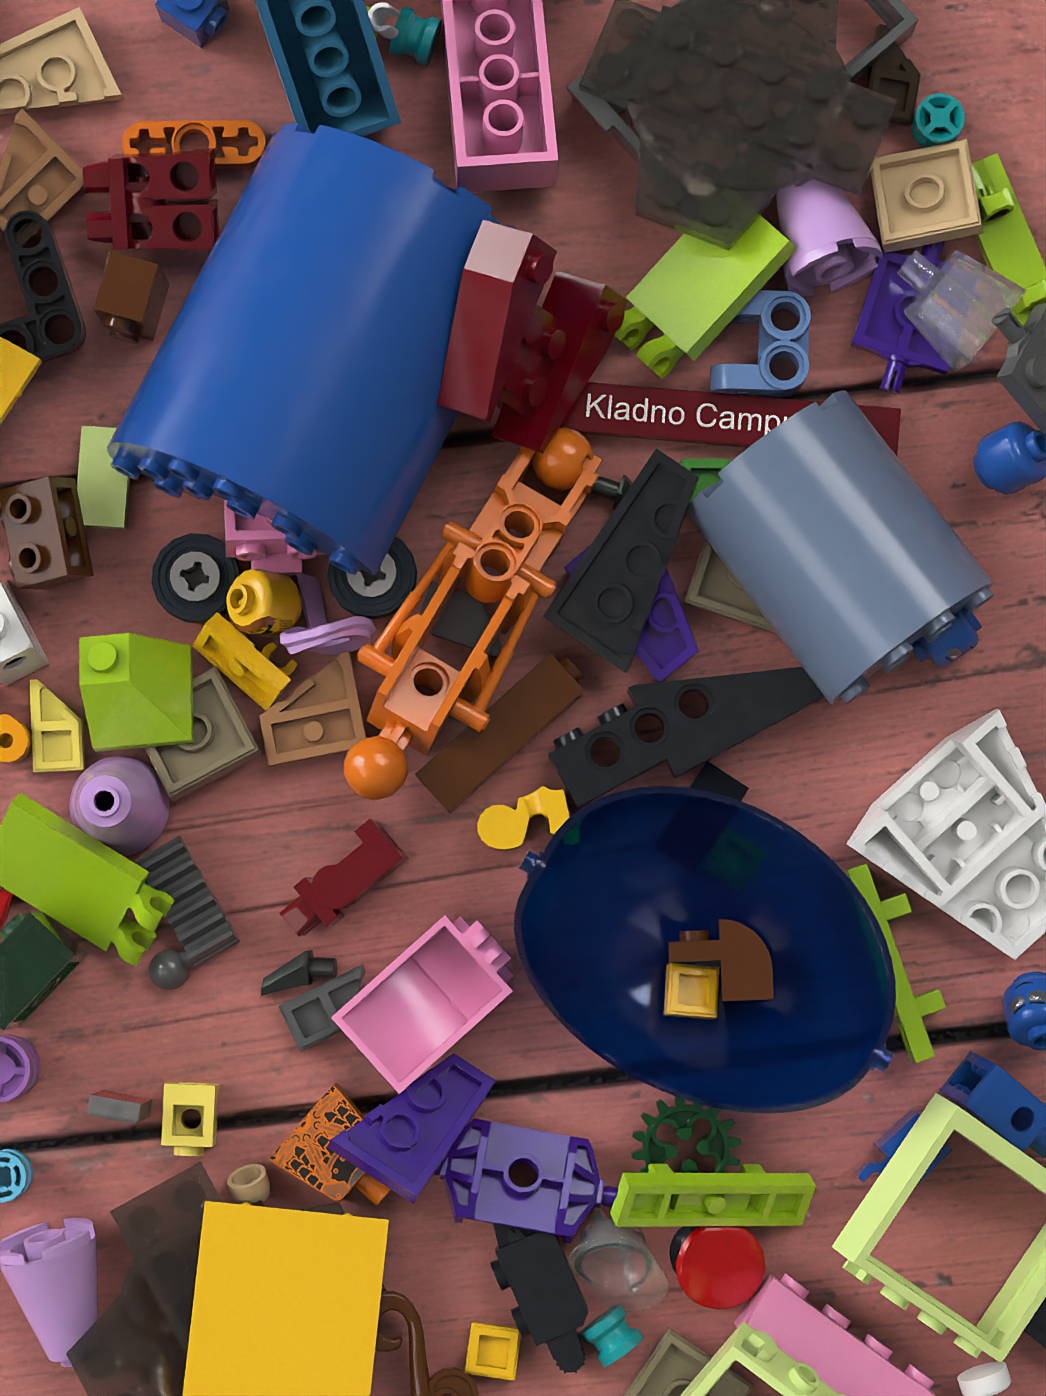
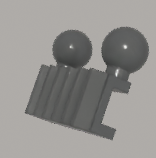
M181 836L174 838L134 862L149 872L146 878L147 885L167 893L174 899V903L166 917L169 924L175 930L179 942L185 949L181 952L163 950L152 958L149 965V975L152 982L165 990L179 988L187 980L191 968L198 966L208 958L240 941Z

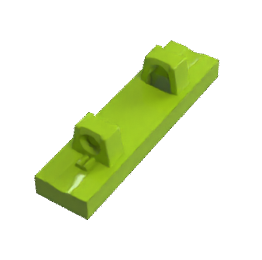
M998 153L972 163L983 233L974 236L1004 308H1009L1017 320L1024 325L1034 306L1046 303V267ZM1006 209L1008 214L986 222L996 212Z
M867 863L845 870L843 873L909 1060L910 1062L918 1063L935 1057L922 1017L946 1009L940 989H934L916 996L913 995L887 922L912 912L906 893L880 901Z
M649 1164L648 1173H622L618 1193L613 1202L610 1215L616 1227L802 1226L816 1184L809 1173H766L760 1164H742L740 1173H673L668 1164ZM674 1194L671 1203H669L671 1195Z

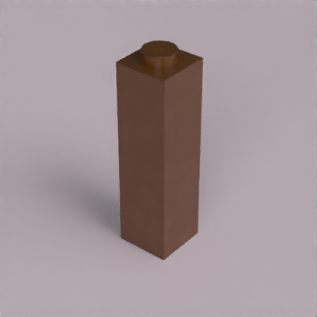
M550 653L485 711L490 715L488 718L490 722L485 730L478 732L468 726L415 773L416 777L450 814L584 694V689L579 685L584 676L566 656L558 661Z

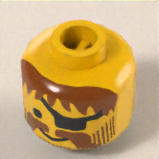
M261 569L246 570L237 576L228 591L226 599L227 611L236 629L252 635L265 637L280 636V633L293 627L302 611V599L298 587L292 578L284 574Z

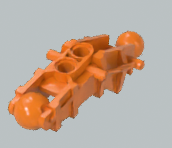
M566 427L558 428L543 453L521 446L518 455L497 483L493 494L469 531L453 521L445 524L441 531V538L447 541L445 546L415 589L407 596L375 644L372 646L367 643L360 648L357 654V661L386 678L377 691L366 720L382 731L378 736L363 738L347 752L344 760V775L348 786L359 797L375 801L394 795L404 785L408 774L407 761L404 755L407 746L427 756L434 745L438 733L450 715L478 732L485 730L490 722V719H488L490 715L485 710L514 653L513 650L539 597L541 596L544 599L551 598L556 589V582L540 573V570L549 556L552 557L556 552L570 522L577 511L580 512L592 487L600 476L597 474V471L603 459L593 454L589 440L580 432ZM531 466H533L536 477L546 487L559 491L571 489L561 506L521 483ZM506 529L517 530L525 538L514 537ZM482 567L494 568L501 576L489 575ZM439 572L437 591L422 616L417 613L408 619L422 599L421 596ZM462 578H464L468 593L476 600L484 603H493L498 600H502L462 670L458 671L422 650L448 602L456 592ZM514 625L490 671L489 651L499 634L506 635ZM390 643L391 656L384 653L387 647L390 645ZM426 685L434 691L435 695H423L416 690L415 686ZM477 698V700H476V702H475L474 705L470 704L471 702H473V701Z

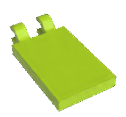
M727 186L626 296L634 307L625 311L623 323L615 333V336L629 349L634 350L641 344L650 329L656 325L664 335L645 343L639 349L636 356L662 379L672 371L676 362L684 353L695 361L789 259L796 247Z
M20 792L10 803L0 825V886L104 951H107L114 943L119 956L127 963L137 966L144 952H148L157 936L154 931L157 929L162 917L165 918L168 915L174 899L167 893L156 890L144 883L149 874L147 870ZM131 909L139 924L127 918Z

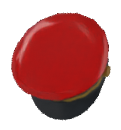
M682 1226L673 1236L670 1244V1261L684 1293L693 1302L701 1306L717 1310L735 1308L748 1301L761 1286L766 1269L764 1251L757 1238L744 1226Z

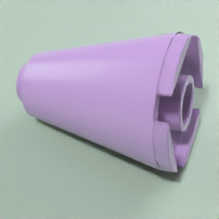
M798 151L784 157L780 162V166L774 172L779 230L796 247L793 254L783 264L784 278L788 290L800 296L808 297L816 296L813 287L829 284L831 292L859 282L878 267L875 257L882 258L883 256L878 241L818 155L808 154L806 151Z
M114 756L93 763L78 777L70 795L69 811L74 826L119 854L130 856L147 849L160 836L169 819L170 798L157 772L148 764L132 757ZM113 795L114 805L110 810L106 811V801L109 796Z
M87 1218L63 1219L65 1228L49 1230L47 1222L36 1224L17 1231L0 1241V1270L48 1359L53 1362H60L62 1367H73L87 1362L91 1358L90 1353L98 1347L96 1231L93 1221Z

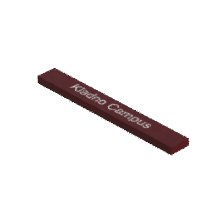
M587 382L559 428L566 427L581 434L749 448L797 412L814 402L819 406L823 402ZM858 405L897 456L901 408Z

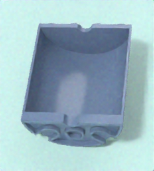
M846 391L833 393L820 406L816 402L812 403L752 444L718 473L722 479L721 481L701 490L696 495L687 511L689 518L831 705L840 698L846 704L856 699L870 687L866 679L879 669L883 668L889 674L912 656L910 652L914 649L911 645L921 637H924L928 644L953 626L951 623L955 619L953 614L963 607L971 613L994 595L989 589L994 585L992 579Z

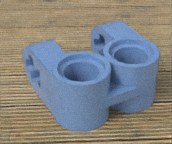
M759 290L731 321L732 323H758V364L712 365L710 367V392L773 398L790 397L798 392L805 382L810 366L808 353L811 313L806 300L799 294L791 291ZM781 309L789 310L797 318L798 325L789 331L779 330L771 321L772 313ZM775 359H787L793 363L796 375L790 380H779L770 372L769 364Z

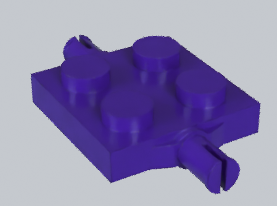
M945 241L935 243L934 248H932L933 243L923 245L920 255H902L895 252L884 253V250L881 248L883 256L882 258L877 257L878 267L872 273L851 346L875 353L885 361H888L881 386H879L881 391L887 393L894 374L895 378L890 394L900 395V389L907 368L921 367L944 375L949 370L977 277L954 271L939 261Z

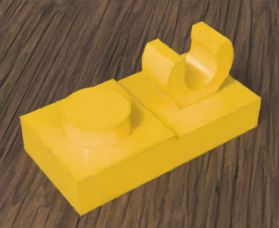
M216 612L204 624L192 647L267 711L279 700L290 683V676L295 670L297 663L292 659L285 667H276L269 659L277 648L274 642L267 644L259 652L254 647L255 644L247 638L244 632L236 629L232 622L227 621Z

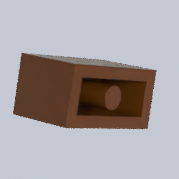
M109 251L93 310L104 324L103 326L111 330V337L132 344H139L140 337L154 341L169 282L159 264Z

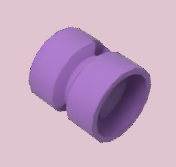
M12 1034L0 1035V1102H8L29 1093L37 1083L41 1071L40 1057L35 1047L25 1038Z

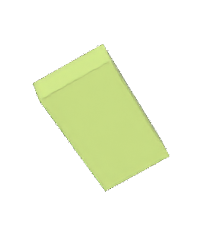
M81 426L77 492L84 527L126 530L130 477L119 473L110 466L112 458L107 451V446L117 428Z

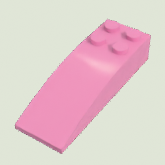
M440 0L456 188L464 187L470 192L555 187L558 153L542 0Z

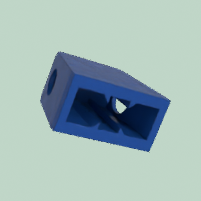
M970 1051L944 1083L940 1091L964 1111L1022 1152L1029 1147L1042 1158H1046V1105L997 1064Z

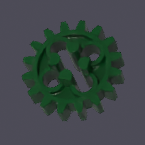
M675 1093L674 1106L669 1108L661 1099H658L656 1106L659 1113L655 1117L645 1112L640 1116L644 1123L648 1125L646 1131L639 1130L632 1133L634 1139L643 1143L642 1148L631 1152V1158L644 1160L646 1164L637 1173H648L649 1164H663L666 1160L674 1159L677 1155L678 1150L670 1141L662 1142L658 1140L656 1130L661 1124L668 1123L673 1125L677 1136L686 1141L692 1135L693 1123L700 1118L709 1121L711 1126L710 1132L704 1137L697 1138L694 1147L700 1154L714 1157L715 1167L709 1173H726L724 1170L727 1165L739 1166L740 1164L738 1158L730 1155V1148L741 1145V1139L733 1136L728 1137L726 1132L735 1124L734 1120L727 1118L719 1121L717 1116L722 1106L716 1102L708 1110L702 1108L703 1096L700 1094L695 1095L692 1104H685L682 1094ZM685 1156L681 1159L679 1173H702L698 1170L696 1162L692 1158Z

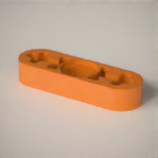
M250 120L140 121L128 127L122 138L124 154H138L140 152L138 149L133 148V144L141 143L142 135H150L152 142L155 144H168L166 134L173 133L172 149L173 152L181 151V143L188 134L201 133L209 140L208 148H215L216 170L252 169L257 166L267 147L263 130L259 125ZM223 132L222 138L224 143H237L240 141V134L248 133L251 141L258 143V145L250 147L247 156H240L236 147H222L225 156L216 158L218 142L215 133ZM152 148L149 153L167 152L166 148Z

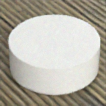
M998 1361L975 1366L962 1372L957 1377L963 1396H993L1007 1389L1012 1382L1006 1363Z

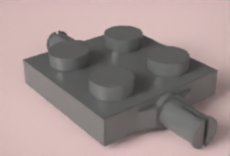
M1046 303L1035 305L1024 325L1017 320L1009 308H1003L992 319V323L1006 337L1009 345L1006 360L996 378L1046 436Z

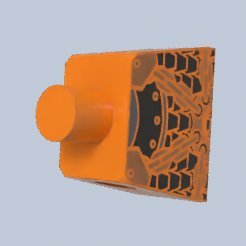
M337 1083L331 1086L269 1158L277 1166L338 1203L353 1186L376 1206L391 1190L327 1148L332 1138L343 1130L348 1131L365 1119V1116Z

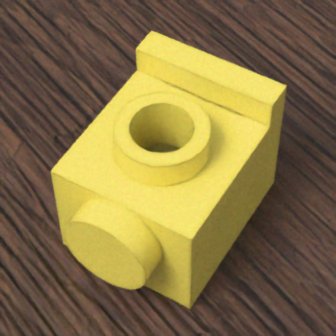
M167 1082L164 1084L161 1145L174 1146V1155L204 1156V1147H214L216 1145L219 1083ZM188 1109H195L201 1115V1123L196 1128L186 1126L183 1121V1115Z

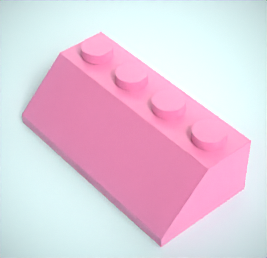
M769 1273L734 1322L737 1328L744 1321L755 1330L768 1334L776 1342L777 1347L797 1362L805 1363L813 1368L819 1378L839 1394L847 1396H936L930 1390L935 1383L931 1378L911 1364L908 1365L905 1371L888 1360L893 1353L891 1349L870 1334H867L863 1341L847 1330L852 1322L827 1303L822 1310L815 1307L805 1299L810 1291L786 1273L781 1280H778Z

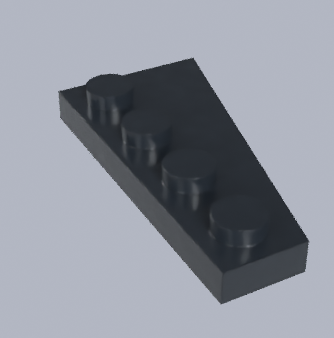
M656 448L543 617L623 672L628 673L700 477Z

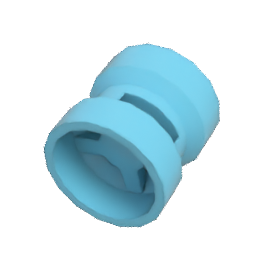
M6 1148L0 1150V1203L11 1201L21 1196L29 1189L33 1182L34 1170L32 1163L26 1154L17 1149Z

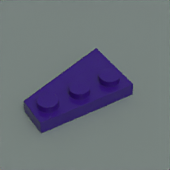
M589 547L564 567L570 575ZM667 568L635 652L658 682H663L699 652Z
M453 1053L406 1087V1090L385 1105L380 1104L366 1114L365 1119L348 1131L343 1130L332 1138L327 1148L414 1204L492 1090L496 1080Z

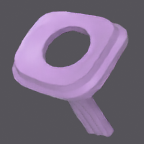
M303 573L302 575H297L299 594L302 599L307 628L297 626L280 633V643L287 648L289 654L310 651L324 655H339L342 652L358 650L363 645L371 643V637L376 630L371 619L363 616H353L327 624L320 579Z

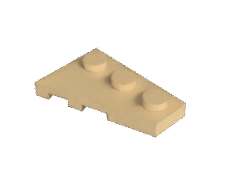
M80 7L0 44V115L18 113L22 108L27 112L124 100Z

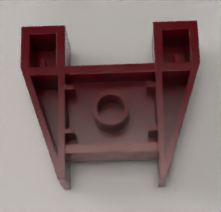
M482 220L463 268L437 405L490 422L495 407H497L501 412L491 436L543 453L608 351L615 333L623 323L624 310L628 300L605 284L556 271L543 306L540 307L537 305L544 284L552 274L557 250L532 233Z

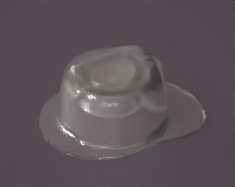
M602 1210L596 1211L593 1215L592 1223L580 1234L579 1245L569 1254L568 1266L571 1271L579 1278L590 1294L606 1307L612 1308L617 1304H621L626 1312L633 1313L649 1310L660 1304L668 1294L669 1280L664 1269L649 1251L641 1228L616 1227L612 1218H609Z

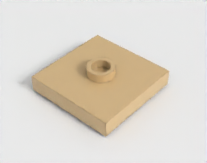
M967 139L869 159L884 253L983 233Z

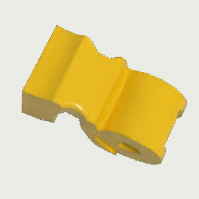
M541 786L536 791L518 798L516 810L505 805H493L483 811L477 822V831L481 840L488 847L496 850L507 851L523 846L529 821L536 816H543L548 820L550 834L562 840L575 839L563 789L550 790L545 786Z

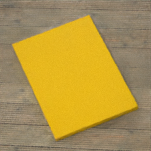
M205 1201L183 1396H370L389 1220L358 1217L350 1213L339 1215L251 1206L247 1202L232 1204Z

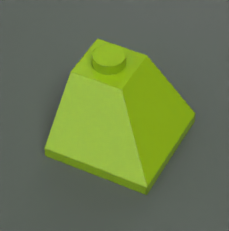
M132 633L79 637V685L91 743L95 752L194 743L192 647L190 645Z

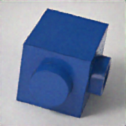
M157 0L155 3L162 22L201 48L210 36H216L223 28L228 19V10L230 9L227 0Z

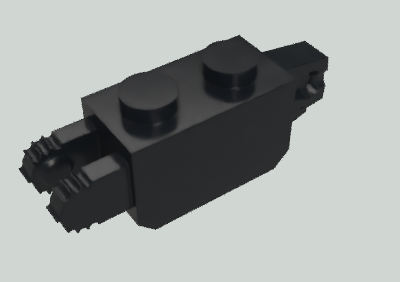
M493 1224L498 1246L495 1247L498 1259L490 1262V1265L501 1290L503 1291L510 1287L512 1289L518 1306L511 1309V1313L522 1338L532 1335L536 1346L546 1342L553 1360L557 1362L556 1366L560 1367L559 1370H563L564 1374L566 1372L577 1373V1370L582 1365H585L583 1362L585 1353L576 1328L584 1325L588 1314V1306L557 1235Z

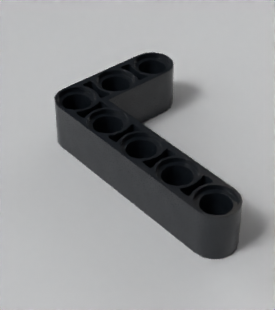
M30 210L19 211L7 221L4 233L30 315L0 324V337L5 339L11 333H21L26 339V351L40 358L42 363L79 350L85 341L86 327L53 228L37 212ZM35 222L40 224L43 235L39 244L33 248L20 247L16 236L19 229L26 223ZM43 270L55 271L58 276V287L49 296H39L33 288L34 278ZM62 317L71 319L75 330L73 337L64 344L53 343L49 337V328L52 322Z

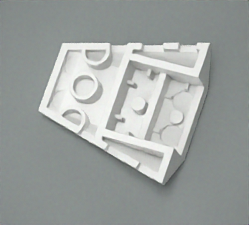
M995 709L945 737L874 801L846 844L1015 960L1046 932V803L1041 793L1037 792L1026 769L1027 765L1019 748L1015 747L1005 727L1007 724L1000 710Z

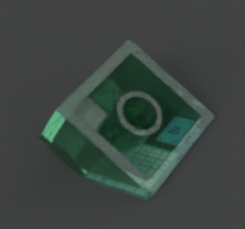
M30 912L24 916L18 913L0 931V938L3 939L0 943V1028L2 1030L19 1028L88 955L45 913Z

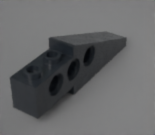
M803 667L632 685L628 687L626 692L634 704V708L627 711L622 703L598 716L597 719L601 726L583 735L578 727L553 741L556 750L549 753L548 757L578 809L663 762L666 763L675 779L825 696ZM688 692H696L702 695L707 704L706 713L697 719L684 716L679 707L680 697ZM644 716L657 718L663 727L662 737L653 743H646L640 740L635 732L636 721ZM599 740L613 742L619 750L618 761L609 767H601L595 764L590 755L592 745Z

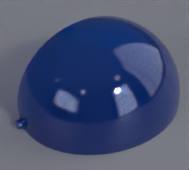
M674 786L639 787L604 796L584 806L568 818L555 832L543 852L540 851L537 855L529 850L520 864L519 869L527 873V881L517 901L514 914V934L521 964L530 983L552 1014L571 1034L605 1061L635 1079L673 1096L718 1109L745 1113H788L810 1109L837 1099L854 1088L870 1070L873 1071L877 1068L884 1072L891 1062L893 1053L886 1050L885 1042L894 1017L896 981L890 951L878 920L863 895L843 870L816 844L778 818L742 801L710 791ZM719 919H726L749 927L762 939L772 961L774 999L722 1001L721 961L677 962L676 964L720 967L717 1018L711 1020L664 1015L666 965L669 964L668 942H679L680 931L709 930V940H720Z

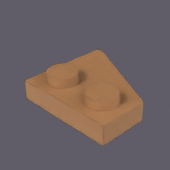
M23 108L15 116L0 162V229L3 232L10 217L19 211L30 210L37 212L48 221L84 186L83 170ZM35 222L26 223L19 229L16 236L20 247L41 228L40 224Z
M349 651L340 653L330 664L313 677H309L286 698L277 702L259 716L268 765L270 767L346 752L358 741L367 738Z

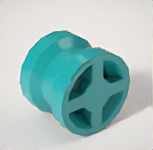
M403 7L395 25L399 32L395 38L391 39L389 54L397 57L407 54L413 56L418 64L428 66L440 35L442 19L434 16L425 19L417 16L414 9Z
M932 94L922 100L911 124L912 135L918 145L925 148L956 141L964 127L965 114L963 107L957 99L949 94ZM942 128H944V129H945V132H944L943 130H941V131H936L935 129H942Z
M617 1304L605 1311L579 1333L584 1342L592 1343L598 1351L597 1360L602 1367H607L644 1339L639 1329L631 1328L625 1320L626 1311L621 1304Z

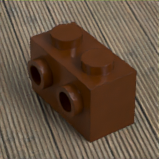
M47 476L0 490V521L6 531L10 552L9 569L15 579L17 589L44 590L94 576L75 479Z

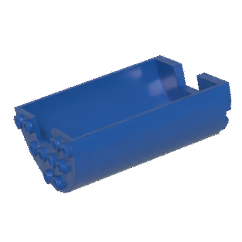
M300 123L282 125L279 133L274 132L107 446V451L112 458L110 466L132 479H138L140 474L155 480L153 483L155 487L176 498H180L183 492L204 500H210L212 495L218 496L228 501L226 506L245 518L254 520L256 515L259 514L273 520L271 526L285 534L284 542L293 549L307 555H312L314 549L329 555L328 561L332 565L353 575H356L359 569L376 575L459 413L437 405L463 268L482 220L500 224L489 215L492 207L464 187L456 188L454 193L449 191L441 180L432 175L434 169L373 140L324 125H319L315 134Z

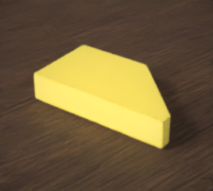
M29 680L33 772L85 771L84 721L39 680Z

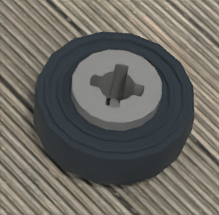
M190 533L173 539L160 551L152 568L151 584L157 601L171 616L187 623H206L216 612L221 616L227 612L226 599L228 591L236 577L242 572L236 557L226 558L225 543L208 534Z
M395 536L376 575L361 569L358 570L356 575H353L335 567L329 562L327 578L332 595L343 609L355 616H363L375 620L391 616L398 611L410 592L415 589L417 569L413 554L403 540Z

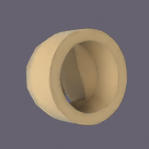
M260 1164L242 1166L234 1170L227 1178L231 1195L238 1204L247 1202L252 1206V1203L259 1200L264 1204L270 1195V1180L265 1167Z

